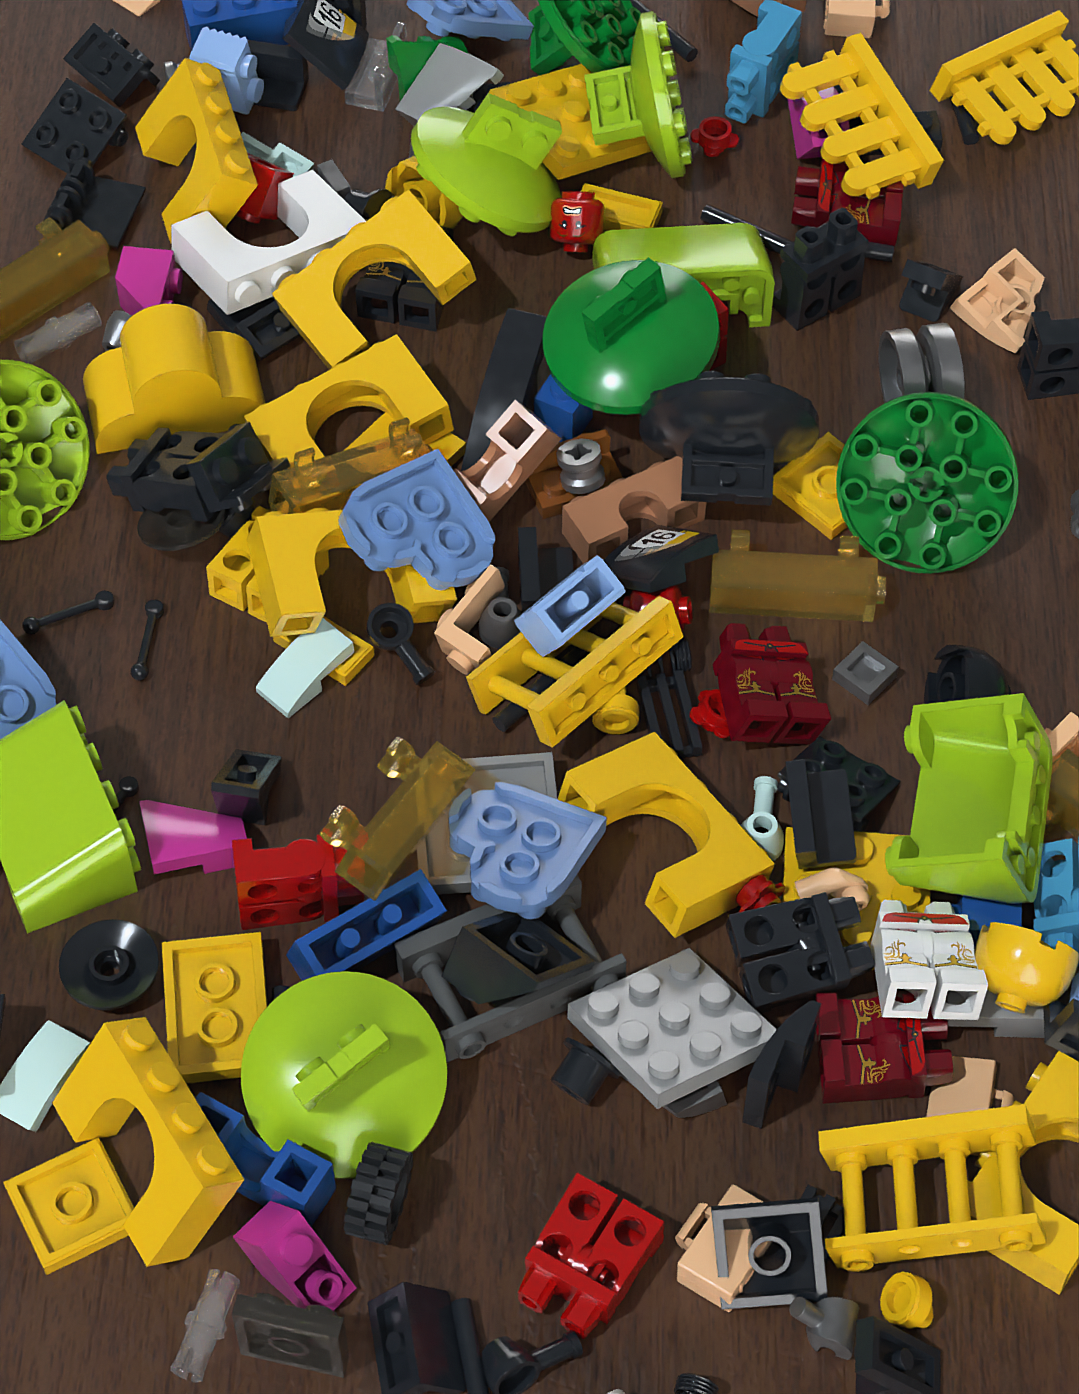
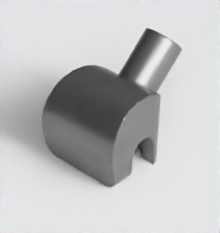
M803 1297L795 1298L789 1308L790 1315L807 1325V1337L812 1348L817 1352L820 1347L829 1348L835 1352L837 1357L849 1360L853 1351L859 1305L851 1300L837 1297L824 1298L815 1305Z

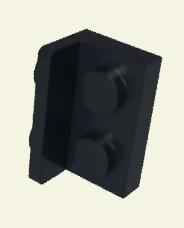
M95 23L90 26L63 58L73 69L119 108L144 79H147L155 87L160 82L150 71L155 64L137 48L131 54L126 50L130 43L117 31L111 28L106 33Z
M250 422L236 425L186 464L210 513L229 509L231 513H237L247 509L255 503L253 496L276 486L280 482L278 476L291 466L287 457L273 461L268 460Z

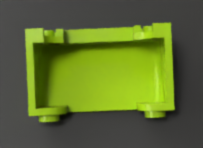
M746 223L613 229L600 234L594 241V270L611 263L646 260L649 257L653 261L669 264L685 271L699 283L704 282L721 301L728 300L729 315L738 314V310L743 311L747 315L749 327H766L771 324L775 282L770 259L760 233L755 226Z
M1024 693L913 705L910 725H907L904 731V741L908 753L914 754L921 767L910 836H896L892 846L886 849L885 864L889 875L893 876L900 885L1009 904L1034 902L1038 891L1053 758L1049 738Z

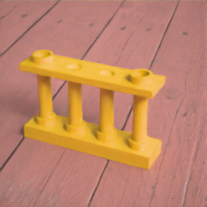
M658 596L639 613L613 602L562 646L544 657L536 652L522 632H520L466 676V679L481 713L486 715L504 699L509 700L528 710L540 742L553 748L684 636L672 601ZM602 618L622 625L621 628L607 639L588 632ZM569 645H574L589 652L574 667L555 659ZM537 672L557 680L541 694L521 686Z
M1026 1104L818 1131L819 1151L829 1169L841 1172L845 1236L825 1238V1249L837 1268L858 1272L869 1270L877 1263L993 1249L1016 1253L1027 1251L1034 1244L1046 1243V1233L1037 1212L1024 1214L1018 1151L1023 1146L1036 1145L1035 1128ZM993 1151L997 1154L1003 1217L971 1220L965 1158L970 1153ZM940 1157L944 1159L950 1223L918 1227L914 1164L918 1160ZM889 1164L893 1166L897 1230L866 1233L862 1171L866 1170L869 1166Z

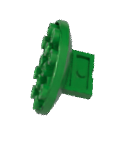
M538 0L539 6L528 13L529 21L534 25L530 34L531 70L538 75L547 74L554 68L560 67L572 56L593 73L631 65L633 39L641 12L633 7L630 0Z
M649 257L646 260L611 263L578 278L557 298L548 313L543 330V350L546 363L557 385L569 397L583 406L595 411L611 414H639L653 391L663 390L678 383L698 379L700 373L709 371L712 367L720 343V326L717 310L712 298L703 285L685 271L669 264L653 261Z
M939 392L911 393L880 405L870 412L853 430L842 450L838 463L836 477L837 498L842 516L856 540L874 557L888 565L905 571L941 573L963 567L975 561L999 540L1006 530L1017 504L1019 471L1015 453L1006 434L984 410L965 399ZM893 560L907 561L923 568L903 565Z

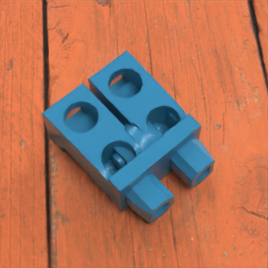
M764 0L758 8L757 29L744 36L742 46L736 44L731 50L730 70L727 75L726 85L728 87V101L725 104V115L741 123H747L752 114L762 118L769 110V104L780 91V84L784 75L788 73L789 65L798 62V40L800 38L802 11L773 0Z
M1079 837L1078 844L1073 838L1043 844L1038 891L1034 900L1036 919H1033L1034 931L1043 934L1041 938L1043 942L1055 949L1059 940L1075 949L1078 954ZM1063 855L1066 859L1054 861L1051 857Z

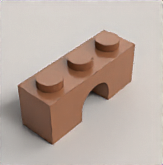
M516 400L486 433L491 442L481 459L465 471L454 470L489 522L562 439L531 410Z
M676 456L665 462H656L642 472L626 479H617L605 488L589 495L578 496L568 504L563 505L562 534L583 564L596 555L604 560L613 550L628 540V525L626 521L634 518H645L655 522L657 525L685 529L705 520L706 502L681 501L682 457Z

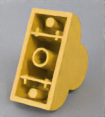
M180 304L154 305L134 314L121 329V347L111 349L97 356L86 367L83 375V384L97 454L128 449L135 439L148 440L158 427L169 428L171 434L177 431L213 433L228 431L234 424L246 423L244 416L254 411L258 406L265 404L256 360L250 343L235 333L225 331L208 332L204 318L196 310Z

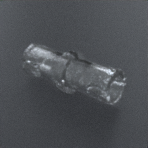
M86 302L59 318L54 316L45 321L43 327L15 340L14 346L21 360L32 364L59 348L62 351L69 348L71 342L78 337L101 327L102 321L95 307L90 302Z
M219 1269L209 1270L195 1310L187 1313L184 1321L187 1331L175 1361L170 1367L172 1373L182 1379L187 1380L189 1373H192V1382H202L217 1340H221L225 1336L227 1326L224 1321L236 1290L239 1289L241 1283L236 1276L224 1271L222 1279H219Z

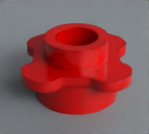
M719 116L705 118L701 121L699 128L693 129L690 135L691 141L698 143L704 149V154L709 157H716L726 148H735L739 143L738 135L731 133L732 127L730 122Z
M720 690L701 691L698 695V706L693 707L689 713L691 720L695 724L701 725L705 730L714 732L719 738L729 737L730 734Z
M765 875L756 876L744 885L736 897V903L741 907L739 912L781 903L779 897L785 891V886L781 882L775 885Z

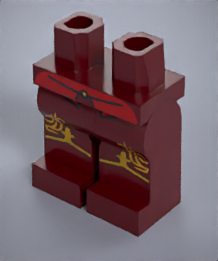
M822 158L820 169L798 166L794 194L813 196L816 199L794 196L791 224L818 228L829 222L830 213L842 207L857 219V230L869 242L896 245L902 209L903 184L901 181L879 188L881 191L878 197L869 200L866 194L850 196L843 191L841 181L846 171L849 170L845 161L831 164Z
M728 624L719 636L721 653L712 666L715 676H718L719 690L731 741L769 743L773 738L774 743L810 745L832 718L827 703L818 702L813 687L812 667L806 660V657L809 655L806 643L792 642L787 626L765 628L758 637L759 640L751 639L746 624ZM753 720L758 722V728L751 729L748 727ZM795 723H799L800 730L793 731L790 729Z
M816 993V1002L821 1003L816 1030V1042L819 1057L822 1104L893 1099L908 1095V1098H923L925 1086L952 1082L953 1060L951 1050H924L923 1040L946 1039L948 1033L947 1019H933L931 1006L927 1019L882 1017L879 996L871 999L837 1000V993ZM912 993L902 994V998L895 996V1000L900 1003H911L916 1000Z

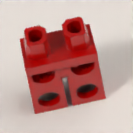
M331 833L316 835L317 842L311 839H299L293 841L287 847L253 850L252 838L232 840L241 930L308 922L318 919L323 914L324 922H328L339 916L338 906L364 902L362 881L364 877L360 844L333 847Z
M576 1173L542 1230L535 1246H532L525 1257L526 1274L518 1291V1301L536 1313H543L554 1294L569 1302V1305L560 1317V1324L567 1331L572 1330L579 1338L585 1339L598 1325L600 1320L606 1324L609 1323L616 1311V1307L626 1296L633 1281L649 1257L654 1256L664 1241L665 1221L624 1198L618 1206L617 1194Z

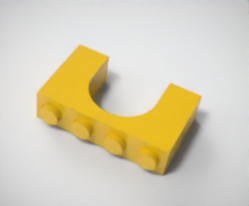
M184 58L135 127L144 156L175 166L180 165L197 142L191 171L182 187L162 212L170 244L172 224L208 211L226 228L258 186L220 70L209 63H199Z
M409 189L401 196H395L387 200L376 215L366 222H360L353 226L343 240L332 248L320 251L310 265L298 274H291L279 284L278 289L272 293L282 313L329 370L336 364L346 362L370 348L367 340L344 314L341 307L342 295L347 283L362 268L378 262L402 264L417 274L442 305L477 280L471 262Z
M397 334L383 342L375 343L368 350L346 362L336 364L329 371L308 382L297 385L292 391L269 403L258 406L254 411L244 416L246 423H251L269 461L288 458L291 466L280 474L278 478L300 513L340 493L332 466L314 442L316 433L322 423L334 413L354 406H369L387 412L398 424L415 450L454 430L448 403Z
M314 508L305 513L294 514L272 511L256 517L247 537V542L270 637L315 633L326 609L315 569V557L333 548L352 549L347 544L338 522L342 510L329 511L326 508ZM411 564L385 569L392 586L396 604L403 606L409 611L413 623L439 621L441 616L448 609L452 608L457 601L454 587H449L446 590L433 589L427 583L426 578L422 577Z
M652 732L566 772L558 800L607 817L606 826L626 816L650 814L677 824L693 840L698 853L657 872L644 903L674 938L739 906L736 903V897L739 891L751 879L759 875H765L769 879L775 863L769 858L767 852L738 824L736 818L708 791L706 785L679 759L677 753L656 732Z
M146 1017L105 1022L52 1103L75 1143L93 1140L97 1137L116 1136L134 1108L136 1107L140 1111L148 1125L153 1141L154 1170L148 1189L123 1226L147 1267L189 1258L241 1186L244 1178Z
M1058 1051L1049 1066L1042 1062L1039 1063L1026 1086V1089L1031 1091L1024 1104H1026L1034 1124L1036 1145L1049 1140H1069L1079 1143V1062ZM1015 1100L1011 1106L1021 1105L1022 1103ZM1035 1145L1023 1146L1022 1149L1018 1151L1019 1169L1020 1158L1027 1150H1029ZM993 1151L981 1152L975 1163V1166L980 1168V1171L972 1182L967 1180L971 1220L1003 1217L997 1154ZM1020 1169L1024 1214L1037 1212L1046 1233V1243L1034 1244L1031 1249L1016 1253L1006 1252L1001 1249L987 1251L1060 1295L1079 1265V1224L1041 1202L1027 1187Z

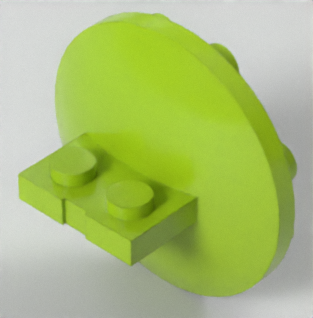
M650 11L640 14L633 39L630 66L586 74L584 76L595 146L645 136L654 156L673 179L683 177L686 174L685 165L692 164L691 161L693 159L689 138H680L687 134L688 129L684 108L676 109L675 107L681 105L682 101L678 80H670V77L677 74L673 50H664V47L671 46L667 21L658 22L656 13Z
M490 93L486 95L475 113L455 107H435L421 115L411 132V145L419 163L416 169L424 179L431 181L445 196L458 205L460 213L466 219L472 222L482 220L496 226L502 233L508 236H515L517 232H538L550 225L552 220L551 204L555 199L561 198V193L555 178L542 161L562 134L560 122L534 111L529 112L521 109L517 104Z
M0 360V540H15L34 535L56 521L70 509L77 499L87 475L90 447L88 430L82 412L73 396L60 381L34 365L15 360ZM63 506L53 519L40 526L44 513Z
M347 971L330 972L305 979L293 985L274 999L262 1012L248 1037L241 1065V1088L248 1115L255 1129L274 1152L280 1151L289 1139L333 1163L335 1179H354L357 1175L358 1164L362 1161V1154L365 1149L367 1150L369 1143L375 1142L412 1153L426 1139L434 1127L444 1103L447 1088V1061L440 1034L433 1020L421 1004L408 992L390 981L371 974Z

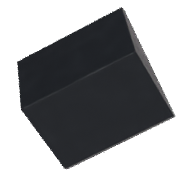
M818 1198L711 1206L718 1277L729 1278L725 1230L750 1229L748 1235V1258L752 1268L755 1270L747 1284L743 1286V1292L739 1293L731 1304H728L720 1297L721 1310L791 1304L797 1297H803L809 1302H819L824 1298H828ZM772 1241L766 1252L757 1258L754 1253L757 1246L763 1242Z

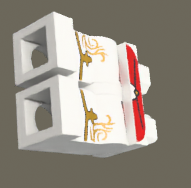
M883 900L881 902L870 949L874 958L882 1017L927 1019L931 1006L933 1019H979L988 982L985 971L978 970L975 960L973 938L971 933L968 932L970 927L968 915L955 914L950 902H932L925 907L924 913L908 912L906 905L901 900ZM897 989H905L911 992L916 1000L911 1003L896 1001ZM948 990L961 994L966 1002L960 1005L946 1003L945 999Z

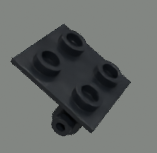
M66 78L21 145L67 173L70 171L69 166L71 162L78 160L80 157L88 158L94 165L107 145L123 146L129 136L123 125L127 115Z
M80 157L78 160L71 162L69 166L70 171L67 172L62 180L60 188L57 190L56 196L39 228V232L118 249L146 191V187L95 177L93 163L88 158Z
M821 736L793 759H805L807 773L844 769L847 772L853 830L855 832H864L869 822L865 817L901 782L887 774L879 765L867 763L846 751L841 744L826 740ZM785 766L777 775V777L781 778L777 790L783 793L782 799L790 802Z

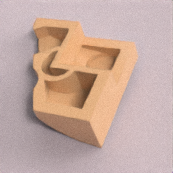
M1014 248L990 267L978 282L961 294L950 306V309L978 333L1002 348L1016 353L1022 348L1023 342H1025L1023 337L1026 327L1029 323L1031 312L1035 311L1034 301L1041 291L1045 277Z

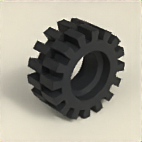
M375 1142L367 1145V1150L365 1149L362 1154V1161L358 1164L357 1175L353 1179L351 1186L352 1192L347 1201L348 1209L344 1218L345 1234L388 1245L393 1237V1232L396 1231L399 1215L401 1216L404 1208L403 1202L407 1197V1187L412 1175L410 1172L413 1167V1153Z

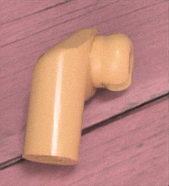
M837 867L826 869L794 882L800 899L811 898L813 895L824 892L827 893V896L831 895L836 898L854 897L859 911L867 907L870 901L866 882L861 877Z

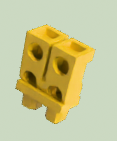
M280 499L269 510L258 506L251 514L252 520L247 521L206 567L210 596L243 612L248 607V614L266 623V616L247 537L257 516H262L272 511H281L285 514L300 513L294 504ZM329 550L315 557V569L318 578L329 567Z

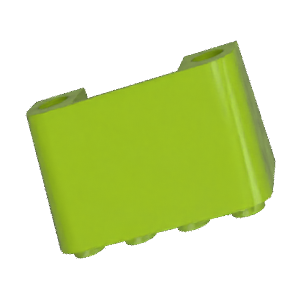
M65 700L0 739V861L27 934L138 892L134 873L141 871V866L133 847L136 846L133 833L126 818L117 821L113 809L118 808L119 804L111 782L109 780L100 782L97 771L103 768L93 742L88 744L84 735L86 728L78 707L68 708Z

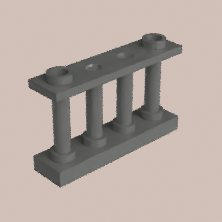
M578 875L575 876L565 893L552 905L545 907V912L537 919L543 923L550 920L558 921L569 942L595 960L593 968L515 1000L512 997L491 1001L495 1007L494 1009L469 1020L448 981L442 977L443 972L441 968L447 964L462 926L506 911L485 904L394 943L396 968L403 982L405 983L416 977L424 978L449 1026L448 1029L441 1031V1040L447 1062L459 1057L461 1059L471 1058L479 1054L486 1045L568 1010L569 1003L626 977L627 961L624 955L621 953L603 961L575 913V910L581 907L582 882Z

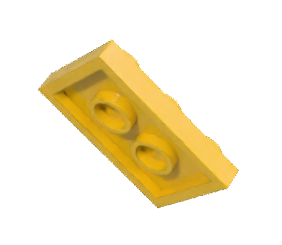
M261 932L162 942L168 1055L185 1083L240 1078L242 1058L248 1037L256 1021L267 1008Z

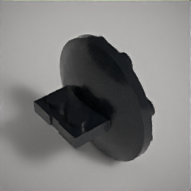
M706 371L700 373L696 380L678 383L663 390L653 391L640 411L639 434L643 442L658 455L668 460L676 456L682 457L681 501L717 503V501H734L735 504L771 506L773 498V467L796 460L814 447L819 437V416L811 400L788 388L771 383V378L767 375L750 374L744 378L725 377L724 374L716 371Z

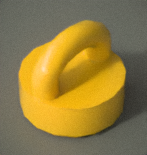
M624 687L592 714V722L596 728L608 734L627 733L638 725L639 705L634 698L626 695V687Z
M908 1272L894 1274L886 1282L880 1298L881 1311L884 1318L889 1323L909 1329L914 1327L927 1328L931 1325L933 1320V1300L929 1283L923 1277Z

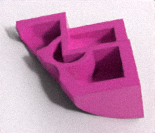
M151 800L139 801L154 874L201 864L204 874L235 868L232 840L247 839L242 818Z

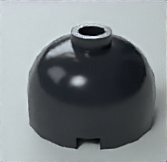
M946 645L938 651L934 658L935 660H942L937 673L928 672L925 683L924 704L1011 695V689L1001 664L986 651L970 646Z

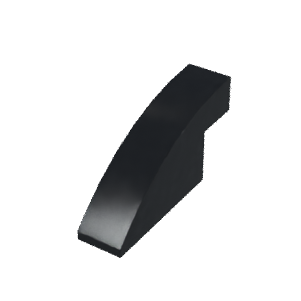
M511 308L507 309L480 390L461 471L471 468L485 454L491 442L486 433L514 400L534 413L538 370L544 357L543 330L547 316Z

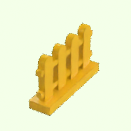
M1058 10L942 64L929 91L939 102L953 96L951 101L956 107L963 105L978 122L977 131L982 137L989 135L994 142L1001 145L1009 144L1017 132L1016 125L1014 124L1015 121H1018L1028 130H1038L1046 118V113L1043 109L1046 106L1057 116H1067L1075 104L1072 94L1076 93L1079 96V56L1074 51L1077 45L1071 39L1065 41L1061 36L1069 20ZM1051 64L1066 82L1062 84L1046 65ZM1021 77L1037 96L1033 98L1019 82L1018 78ZM992 91L1008 110L1004 112L988 93Z
M861 32L846 38L838 56L834 50L825 52L822 58L823 61L803 68L799 62L789 65L788 73L784 75L780 84V92L783 96L792 100L804 97L808 103L801 114L800 123L808 131L816 132L822 129L826 131L829 137L825 139L820 153L822 158L828 163L838 164L845 161L849 167L841 181V187L846 194L850 196L866 194L870 200L878 197L881 191L879 188L901 181L904 187L914 183L918 189L933 183L944 159ZM836 85H839L843 90V93L823 100L818 93ZM856 117H860L864 123L846 131H842L838 125ZM881 149L885 157L863 164L859 157L860 155Z

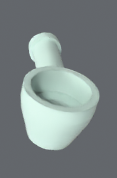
M761 776L754 780V790L756 792L753 814L740 826L767 852L769 858L775 861L781 855L784 847L783 830L772 815L774 794L777 792L778 782L772 777ZM764 827L768 832L759 833L755 828Z

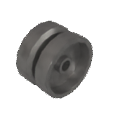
M948 323L923 325L918 331L917 336L907 328L888 330L882 333L878 348V367L884 403L903 395L919 392H939L964 399L963 363L957 339Z

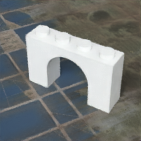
M310 170L278 183L277 216L299 237L298 240L279 247L252 246L233 237L208 211L172 224L171 245L174 251L175 262L229 315L272 297V293L278 289L279 284L286 277L301 272L312 263L314 257L320 251L335 246L346 237L348 231L360 222H366V220L314 170Z

